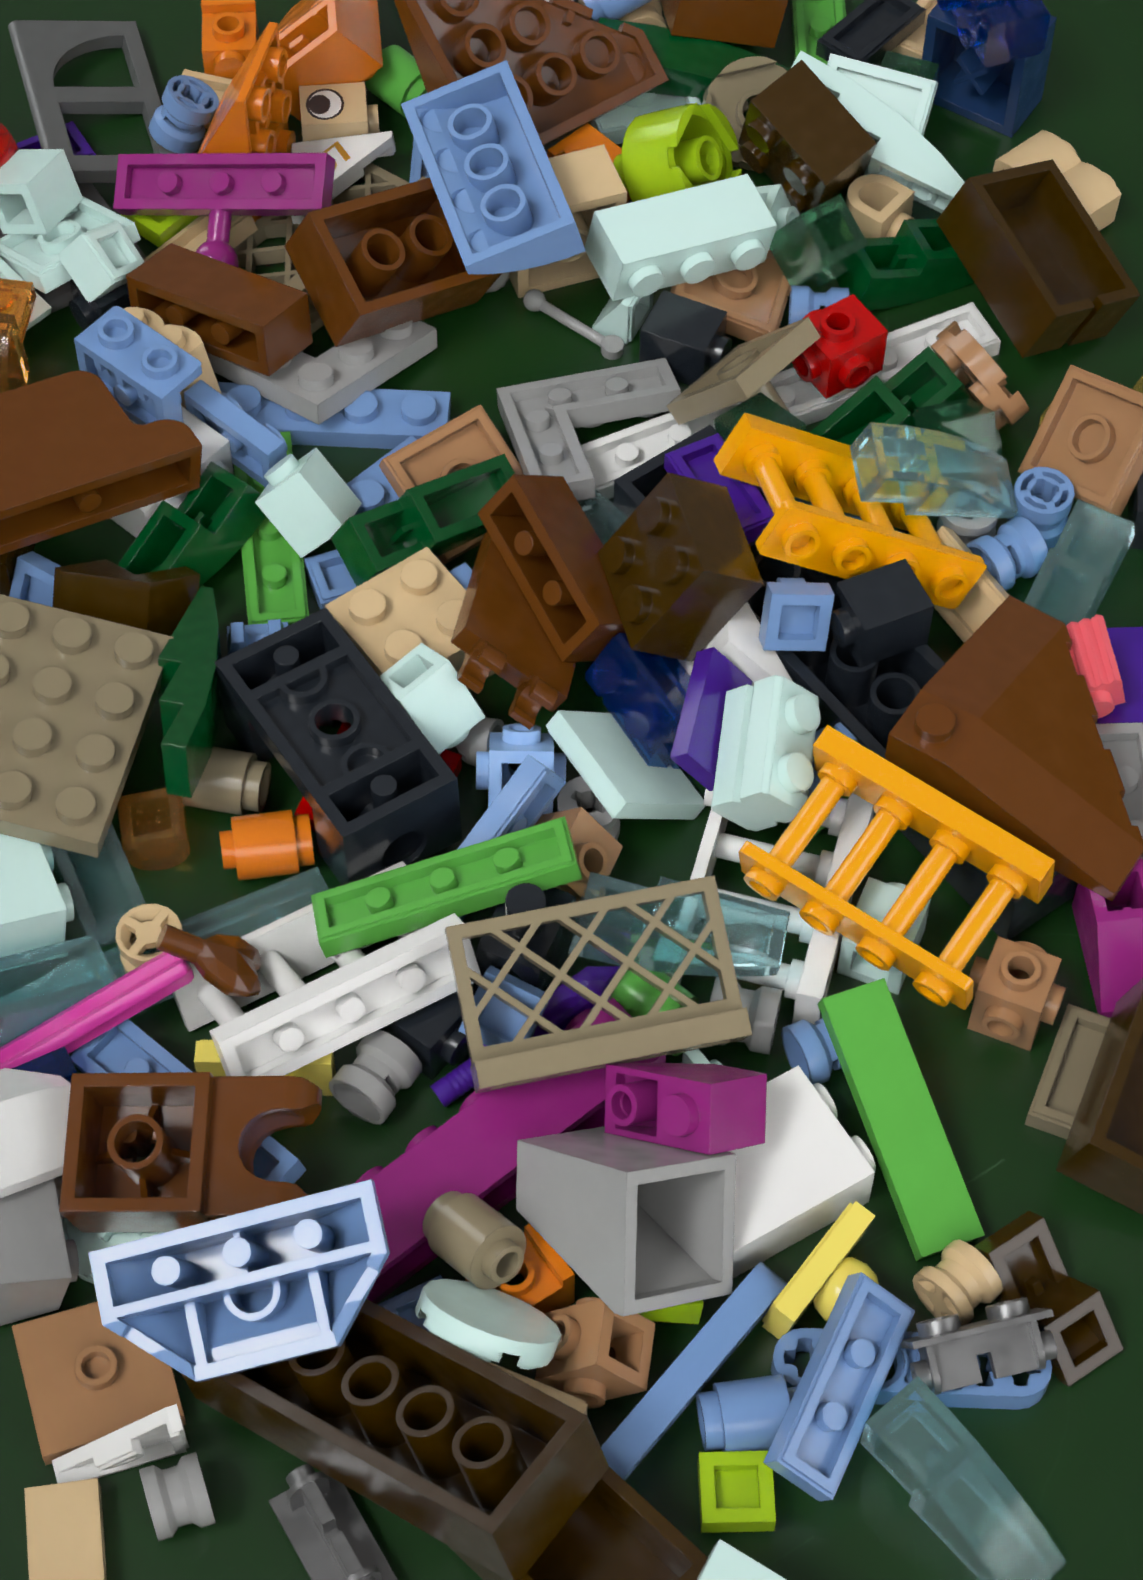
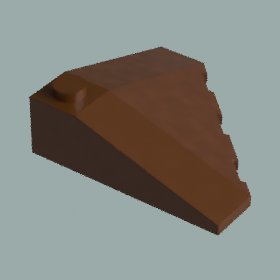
M394 0L427 93L507 60L543 147L552 144L576 131L586 123H591L669 80L642 29L625 22L619 26L618 30L591 20L593 9L572 0H549V2L545 0Z
M1009 595L920 690L890 731L885 759L1054 859V871L1113 901L1143 856V839L1139 827L1131 825L1122 800L1125 789L1110 749H1104L1095 724L1097 723L1098 713L1084 675H1078L1069 652L1072 641L1066 624Z

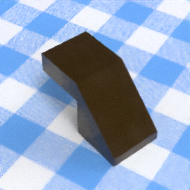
M107 559L55 567L52 607L171 636L199 591L200 574L184 566L135 575Z
M1027 1211L974 1246L988 1259L1002 1281L1003 1290L996 1298L997 1303L1027 1297L1030 1309H1052L1053 1317L1037 1320L1040 1332L1050 1330L1053 1334L1058 1356L1055 1359H1051L1052 1372L1061 1383L1068 1387L1123 1350L1100 1291L1068 1276L1044 1217Z

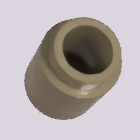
M213 746L209 761L192 798L182 797L183 805L240 816L246 815L248 811L261 813L269 795L271 764L258 761L255 753Z
M450 1191L438 1197L427 1210L423 1220V1233L428 1239L431 1251L480 1289L495 1288L510 1281L521 1269L526 1250L524 1232L477 1195Z

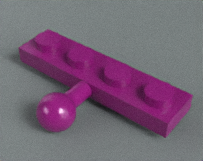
M328 153L118 154L113 210L122 215L209 216L206 242L201 244L196 252L238 267L237 253L229 245L232 216H306L308 212L331 206L336 159Z

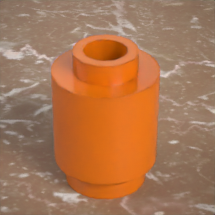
M291 809L230 817L232 830L219 831L224 870L237 868L238 881L299 874V867L315 865L309 814L293 816Z

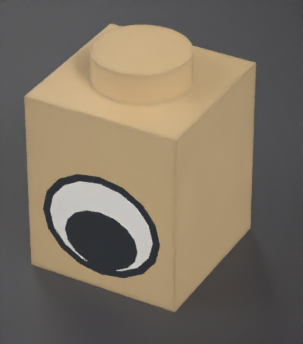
M365 82L299 86L303 142L380 132L378 104H366Z

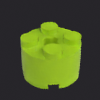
M689 103L635 117L626 130L622 144V154H618L613 162L632 202L742 175L741 169L733 170L731 152L739 150L734 130L726 116L716 106L709 103L703 105Z

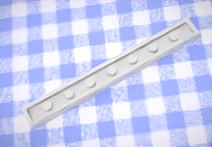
M971 302L889 332L883 370L870 376L862 385L854 389L847 388L825 399L811 382H805L799 377L794 367L779 372L770 381L790 413L797 420L790 427L799 429L826 419L876 375L883 383H886L928 346L931 348V345L937 341L936 336L953 321L958 323L961 331L963 329L967 330L991 357L999 354L1001 340L975 304ZM742 402L681 425H678L671 413H667L582 444L581 447L595 481V498L582 500L583 503L588 507L613 498L615 479L710 424L726 440L744 412L748 413Z

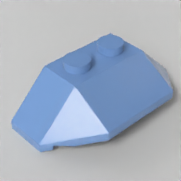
M372 1179L88 1252L102 1325L195 1382H203L341 1347L390 1254L376 1186Z

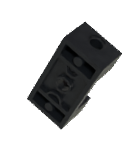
M327 608L321 609L215 661L227 727L245 752L255 753L258 761L265 762L275 757L312 807L318 853L341 885L367 878L401 861L406 865L422 861L462 840L457 777ZM343 722L351 724L347 731L336 735L325 734L319 730L323 726L331 725L335 727Z

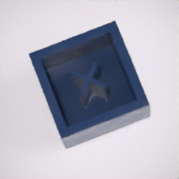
M940 0L927 17L919 77L938 82L933 104L1012 138L1042 99L1057 18L1017 0Z

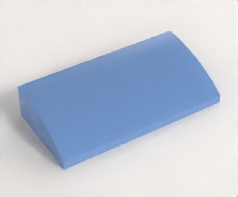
M507 60L401 104L468 274H497L526 270L557 262L586 251L574 217Z

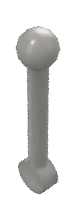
M532 289L526 292L523 302L529 311L536 312L540 310L600 346L601 354L606 359L616 360L622 356L624 342L619 336H603L547 302L540 290Z

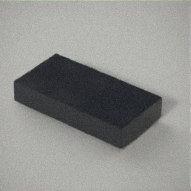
M865 0L817 40L816 55L827 62L831 53L876 65L924 24L926 9L911 0Z

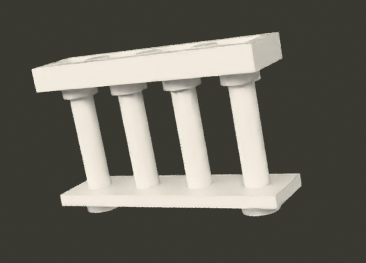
M705 790L703 805L711 807L713 791ZM854 793L848 799L840 798L821 825L829 828V835L838 837L834 852L822 850L821 855L802 852L792 868L825 888L874 818V805ZM711 808L690 880L712 876L717 858L740 863L738 852L746 841L753 843L767 853H770L774 845L726 834L725 829L728 819L713 812ZM718 889L723 917L800 935L799 942L809 944L805 961L793 958L791 965L730 951L736 979L785 990L784 997L795 1000L792 1023L805 1019L815 1024V1021L820 1020L822 1016L817 1004L822 998L827 997L843 935L835 931L832 936H828L817 931L799 915L800 908ZM701 894L684 898L675 928L676 932L693 943L701 911L705 912ZM853 895L848 900V903L850 904L852 902ZM661 935L655 966L665 968V973L672 977L687 951ZM703 944L701 946L703 950L714 956L712 945ZM696 957L693 958L688 966L718 974L717 971Z
M401 861L371 876L406 866V864ZM310 904L241 937L258 949L261 957V968L257 972L261 981L259 995L251 997L225 995L206 981L192 963H190L194 973L192 982L173 992V995L189 1032L214 1020L219 1024L218 1027L209 1032L226 1076H285L457 992L445 927L464 923L453 913L422 929L397 936L399 940L368 955H365L361 950L370 945L326 958L318 942L313 906ZM470 939L463 940L467 966L481 975ZM335 962L340 967L310 983L305 984L301 980V978ZM274 991L280 996L247 1013H244L241 1007Z

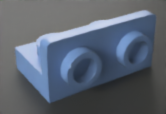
M119 306L112 307L74 338L79 370L97 375L129 419L139 425L164 419L177 420L184 423L180 392L202 374L201 362Z

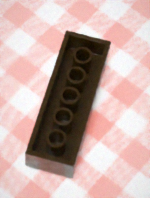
M368 1299L365 1300L341 1347L203 1382H195L182 1374L196 1399L507 1580H521L609 1469V1465L587 1415Z

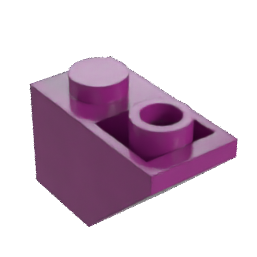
M1143 859L1139 860L1113 901L1078 883L1072 902V909L1097 1013L1111 1018L1116 1002L1143 978Z
M628 1062L606 1064L604 1133L707 1155L764 1144L767 1074L717 1064Z

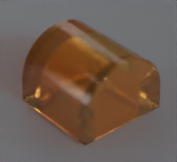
M166 788L120 797L118 813L122 848L125 858L130 865L142 870H164L177 866L188 858L190 842L183 797L167 794Z

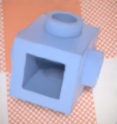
M520 723L505 725L502 732H490L489 752H476V790H488V807L515 773L509 766V763L521 764L528 754L565 780L564 784H566V755L564 753H554V739L550 733H541V727L534 725L529 730ZM553 801L543 814L553 813Z

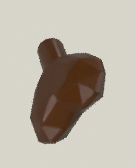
M165 924L157 939L156 949L194 964L202 977L225 995L240 997L259 995L261 981L257 972L261 968V957L258 949L241 937L216 934L202 939L168 924Z

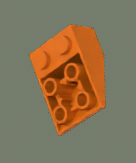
M301 0L288 11L278 24L280 48H285L288 54L284 89L290 90L292 95L290 114L300 121L299 86L365 82L371 79L383 67L377 0Z
M268 23L224 92L198 153H291L292 143H296V135L294 131L288 128V118L292 105L291 91L284 89L288 54L285 48H280L278 23ZM252 216L254 222H256L262 217Z

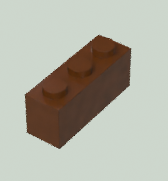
M170 243L126 275L131 307L145 308L155 312L162 318L165 325H180L195 331L201 337L207 353L270 377L313 343L307 292Z
M513 474L477 514L562 662L612 661L629 642L598 555V551L604 545L563 476Z

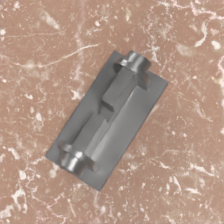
M1026 1297L986 1306L987 1320L962 1326L958 1314L941 1316L916 1323L919 1336L903 1339L901 1343L902 1348L919 1349L921 1361L910 1363L911 1376L916 1390L930 1389L932 1395H937L944 1391L982 1383L983 1380L977 1355L988 1353L995 1379L1032 1370L1045 1369L1047 1360L1057 1358V1347L1050 1330L1039 1331L1037 1320L1053 1317L1052 1309H1030Z
M309 1464L302 1465L288 1474L286 1481L290 1487L289 1490L270 1499L269 1504L311 1580H397L344 1484L323 1472H315L313 1466Z

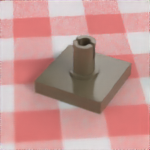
M809 317L742 343L666 406L678 425L742 402L749 414L786 426H792L797 420L790 413L770 380L821 336Z

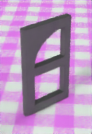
M14 20L9 23L8 30L41 149H64L77 183H116L118 155H74L62 114H142L154 154H176L159 145L151 136L148 128L155 110L161 106V102L136 21ZM122 48L134 86L54 87L53 79L60 68L75 57L101 49Z

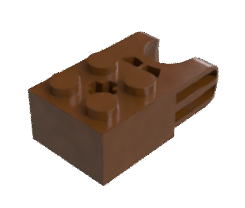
M211 1072L72 1073L59 1212L82 1233L169 1232L308 1196L297 1184L268 1181L254 1175L253 1162L258 1147L264 1139L274 1132L286 1128L305 1127L314 1123L321 1112L322 1090L309 1080L295 1076H213ZM155 1144L153 1152L150 1154V1156H148L150 1153L151 1145ZM148 1156L146 1159L136 1162L138 1157Z

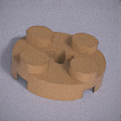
M953 321L936 336L937 341L931 345V349L964 386L968 383L971 385L968 390L978 402L976 404L977 408L997 431L1006 424L1012 426L1030 411L1028 404L1019 391L1012 395L1005 388L1007 384L1005 378L1007 376L998 364L967 330L963 329L961 331L956 321Z

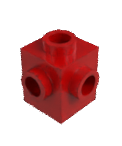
M854 294L824 309L813 310L804 317H809L821 337L794 359L792 364L799 377L805 382H811L825 399L847 388L854 389L862 385L870 376L883 370L888 330Z

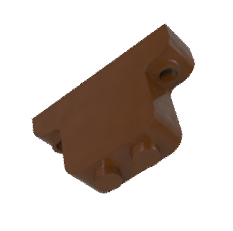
M71 371L0 393V555L200 488L202 444L186 424L177 420H157L144 425L133 423L103 381L91 372Z

